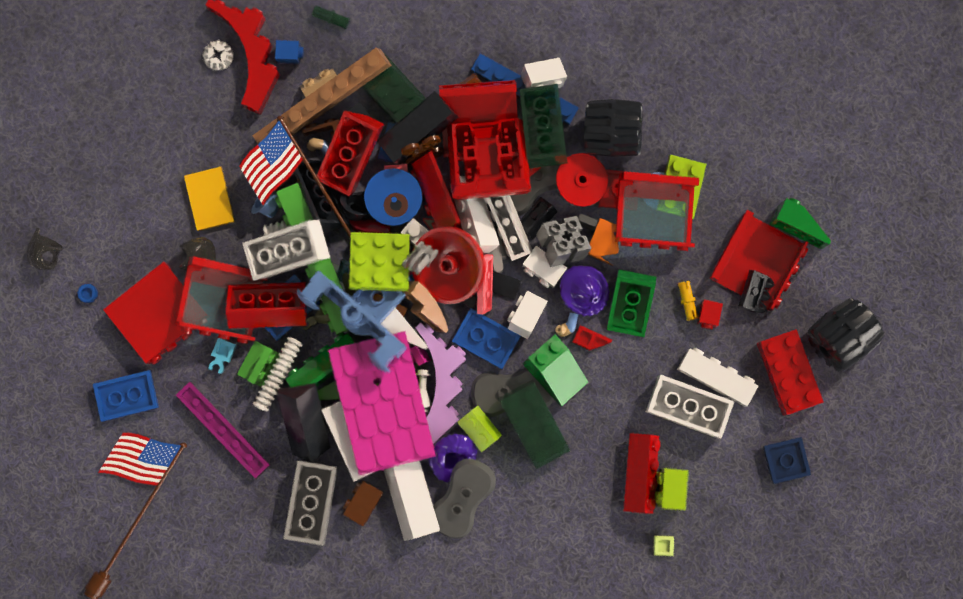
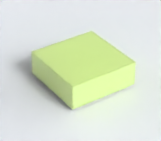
M654 535L653 555L673 556L674 536Z

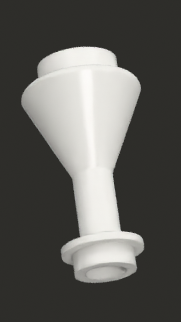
M417 370L416 375L419 376V389L425 413H429L432 403L426 390L427 376H431V374H429V370Z

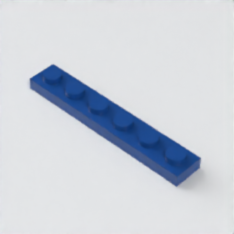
M479 54L471 68L472 72L490 82L515 80L517 97L570 125L579 107L548 90H544L541 93L534 92L528 94L521 75L482 54Z

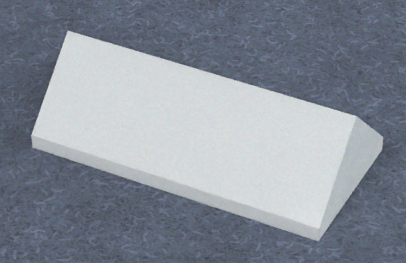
M341 401L322 409L353 481L371 474L359 475Z
M420 461L384 469L404 541L439 531V525Z

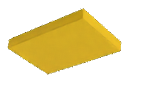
M222 167L184 176L197 231L235 222Z

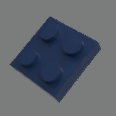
M802 437L763 446L772 484L811 475Z

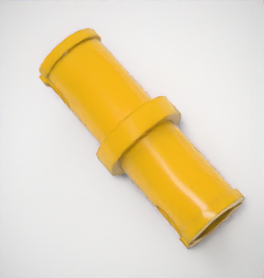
M690 281L678 283L682 298L680 302L684 306L686 320L698 319L695 306L696 298L693 297Z

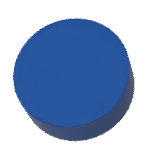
M84 284L78 289V298L84 303H92L98 297L96 287L91 284Z

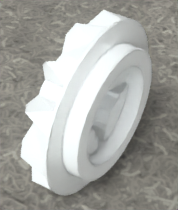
M217 40L210 42L205 47L203 59L210 69L224 70L232 63L233 51L226 42ZM214 49L219 53L223 52L221 54V62L217 57L213 58L215 56Z

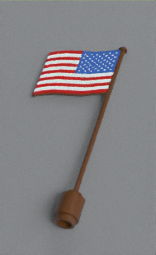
M278 116L276 125L267 137L246 155L239 166L264 206L271 194L289 179L301 162L304 161L351 239L349 228L283 121L284 117Z
M122 433L98 473L114 474L136 483L156 485V488L106 569L99 572L95 571L88 581L84 594L89 598L99 599V597L104 595L112 582L109 579L108 571L183 449L187 448L186 443L183 442L180 445L162 443L139 434Z

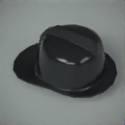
M365 191L356 192L350 196L345 194L341 196L340 204L346 218L352 221H361L367 215H370L365 205Z

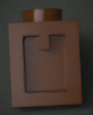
M328 119L324 121V124H309L305 126V129H302L303 135L309 136L333 129L334 131L330 132L333 138L339 120Z

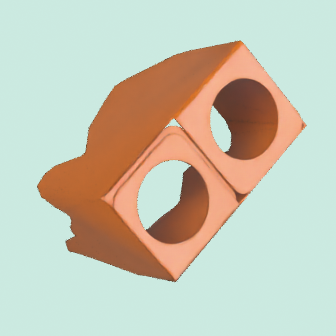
M601 218L599 219L590 241L592 249L587 255L613 266L601 256L617 254L619 251L618 242H615L614 235L616 224Z

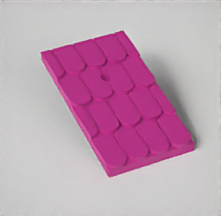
M405 331L392 334L407 349L399 358L395 356L387 365L391 372L381 371L369 359L368 353L374 354L382 345L375 338L329 350L359 475L436 457Z

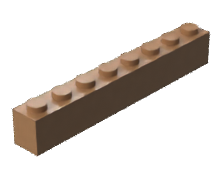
M379 48L373 49L283 113L281 116L284 117L283 121L292 136L392 66L382 50ZM277 118L252 135L258 144L267 137L276 125Z

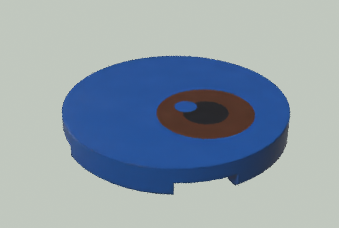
M391 168L378 172L370 179L365 189L364 200L366 208L373 219L387 226H401L410 222L418 213L422 204V191L418 181L410 173L401 169Z

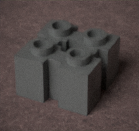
M577 216L564 218L560 224L557 220L545 222L536 235L541 247L547 248L545 256L550 267L563 265L567 259L570 262L584 260L592 249L586 235L582 236L580 234L583 228Z

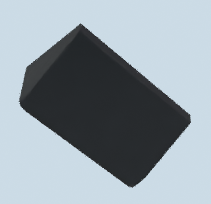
M540 197L520 219L525 233L531 239H534L542 224L549 222L558 212L556 208Z
M493 271L492 292L515 300L521 280Z

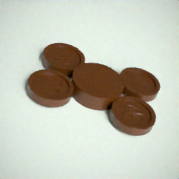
M440 136L428 137L422 141L421 145L413 143L401 149L403 156L412 155V157L405 161V164L408 167H412V163L430 151L433 152L435 158L443 155L444 150L442 147H433L441 142Z

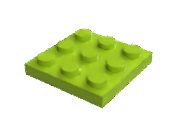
M351 232L349 290L408 291L409 270L408 267L404 268L402 263L409 256V234Z

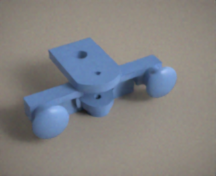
M320 271L310 279V283L302 292L299 289L297 290L300 300L306 306L315 310L320 309L315 303L325 294L341 308L343 324L350 332L359 336L372 335L382 344L374 354L369 352L368 356L370 361L381 371L391 372L387 365L395 356L399 358L407 349L402 342L381 324L406 296L402 291L357 290L350 297ZM377 292L383 293V299L379 302L373 300V296Z

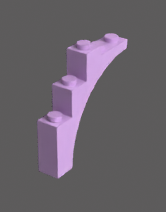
M419 323L415 329L425 340L431 352L436 374L435 396L427 416L434 444L459 421L457 418L459 413L452 406L448 408L446 405L463 390L460 387L462 382L456 376L452 378L450 375L466 361L464 357L466 353L459 346L455 348L453 345L446 350L445 348L448 345L440 337L436 339L432 335L434 333L432 328L427 323L425 325Z

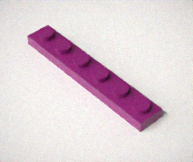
M191 382L176 394L183 404L255 479L270 466L259 452Z

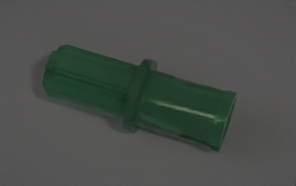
M315 6L312 12L313 17L324 20L329 25L334 24L344 29H347L350 18L335 13V10L329 11Z

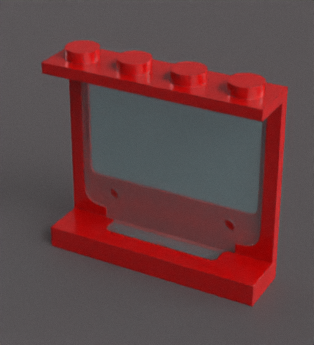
M621 172L619 175L615 242H620V246L625 247L639 244V248H651V245H657L658 249L670 250V247H677V251H688V248L695 247V243H691L694 188L699 186V178Z
M195 256L189 257L175 325L180 326V330L192 332V329L199 330V334L211 336V333L218 334L220 339L229 340L230 337L237 338L236 342L248 344V341H255V337H252L253 328L228 329L226 317L228 285L263 284V281H267V278L253 281L250 269Z

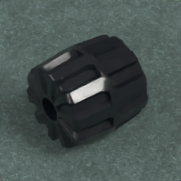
M621 99L587 102L584 128L586 153L608 157L640 155L643 121L642 103Z
M853 298L846 299L826 312L807 332L810 345L816 348L815 353L818 357H823L826 365L829 367L833 366L838 372L847 370L861 361L884 338L882 326L874 313L862 302Z

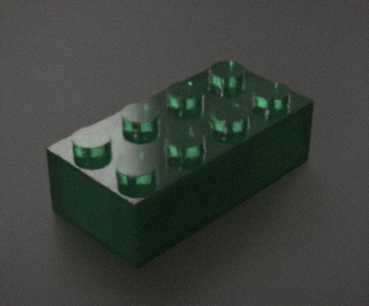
M384 53L392 66L361 88L397 124L426 98Z
M558 84L520 89L529 168L567 164L568 159Z
M531 380L498 398L536 469L571 451L535 382Z

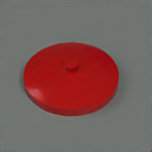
M452 226L437 227L420 237L416 245L423 241L424 245H430L432 250H438V254L429 267L426 266L418 275L415 274V271L412 272L414 280L419 281L430 292L435 301L439 303L456 304L473 296L480 288L485 276V258L477 241L466 231Z

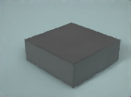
M580 214L578 218L582 227L595 230L598 222L597 219Z

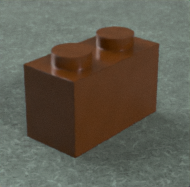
M364 480L362 483H357L353 490V493H355L352 500L348 499L342 508L345 510L344 516L361 526H365L384 494L383 491Z

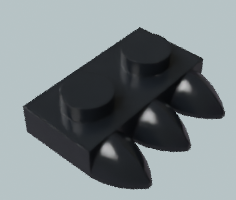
M749 270L738 306L751 312H766L767 308L761 300L766 301L771 298L765 288L774 287L773 280L758 271Z

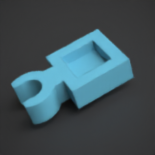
M218 338L211 353V356L216 358L209 364V369L213 370V367L218 364L220 367L218 373L222 374L225 369L224 361L230 363L237 345Z

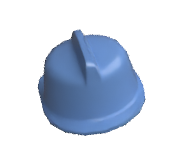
M276 191L271 194L264 206L259 198L256 197L251 209L252 214L259 212L273 218L279 209L275 200L278 197Z

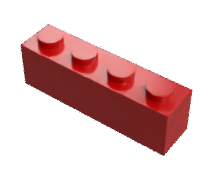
M630 433L624 511L646 514H653L656 507L655 490L657 488L656 473L659 467L658 451L660 449V440L657 435Z

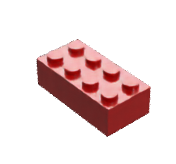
M797 329L756 343L783 416L823 403Z

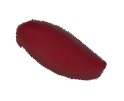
M364 218L361 221L349 220L350 226L356 232L391 234V226L381 224L373 218Z

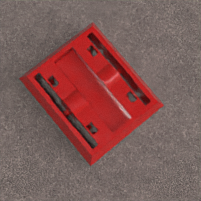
M512 118L501 119L497 122L471 124V122L456 123L447 127L452 198L462 200L527 194L531 191L523 120ZM510 136H516L517 151L512 152ZM457 141H463L464 156L458 157ZM514 156L519 158L520 178H514ZM458 161H464L466 182L460 183Z

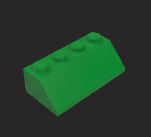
M344 333L340 334L334 339L335 343L330 347L327 344L319 350L320 354L315 358L311 356L303 362L304 366L299 370L295 368L287 374L289 377L285 379L289 386L294 387L316 383V387H318L334 375L329 350L354 344L355 341L348 333L346 335Z

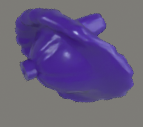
M573 266L566 270L561 277L560 295L565 306L582 316H592L602 311L607 305L610 291L602 272L591 266Z
M453 434L443 437L434 445L436 457L429 458V465L439 480L450 482L452 470L458 462L463 459L476 460V445L467 435Z

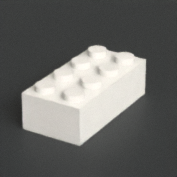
M319 220L307 221L242 243L253 281L266 279L330 258Z
M659 375L645 412L720 439L725 430L734 401Z

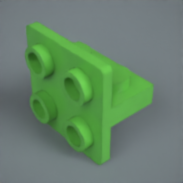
M255 341L237 374L255 385L264 386V381L268 379L267 375H270V369L273 370L274 367L272 365L276 364L277 361L275 360L279 358V353Z

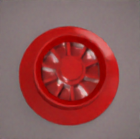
M577 153L562 161L556 173V184L559 193L567 202L575 206L585 207L595 204L604 196L608 186V176L605 167L596 157L586 153Z

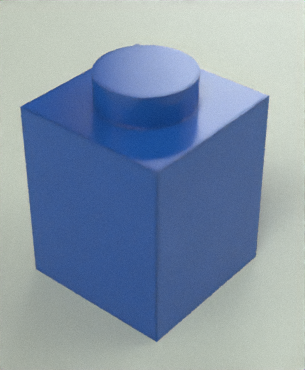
M276 40L275 59L277 63L300 64V58H304V47H301L299 41Z

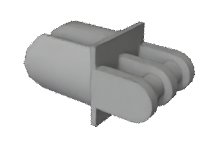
M497 237L500 245L487 254L493 255V270L502 273V260H506L507 256L504 242L501 238Z
M421 241L418 245L415 244L414 251L403 261L402 266L404 268L408 267L409 271H415V274L418 275L426 266L429 267L430 263L437 256L438 250H432L430 245L426 246Z

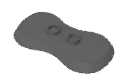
M542 147L531 154L541 169L530 177V192L527 194L510 195L518 216L525 214L541 194L557 188L556 173L565 158L556 149Z
M526 368L510 375L486 372L476 377L471 386L474 408L479 406L487 417H495L510 409L519 407L541 410L551 405L554 401L551 395Z
M463 459L454 466L451 473L450 486L446 494L433 505L440 529L439 533L453 539L463 538L470 533L479 504L495 488V474L487 465L475 459Z

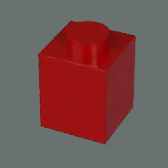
M704 299L701 302L697 324H702L701 328L712 330L713 327H718L723 303Z

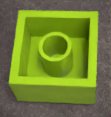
M660 468V472L656 474L659 492H655V500L658 507L686 510L688 470Z

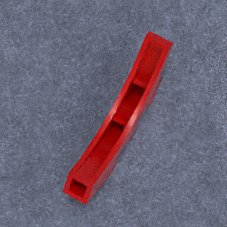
M208 0L206 3L207 9L225 20L235 30L244 45L248 60V81L241 104L244 108L261 115L280 76L276 66L270 63L265 65L273 48L269 42L270 40L262 35L257 37L265 22L263 12L254 7L252 9L246 7L242 14L240 9L233 6L229 8L221 0Z

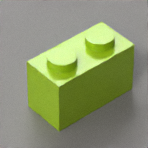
M476 406L457 422L481 452L502 436L479 406Z

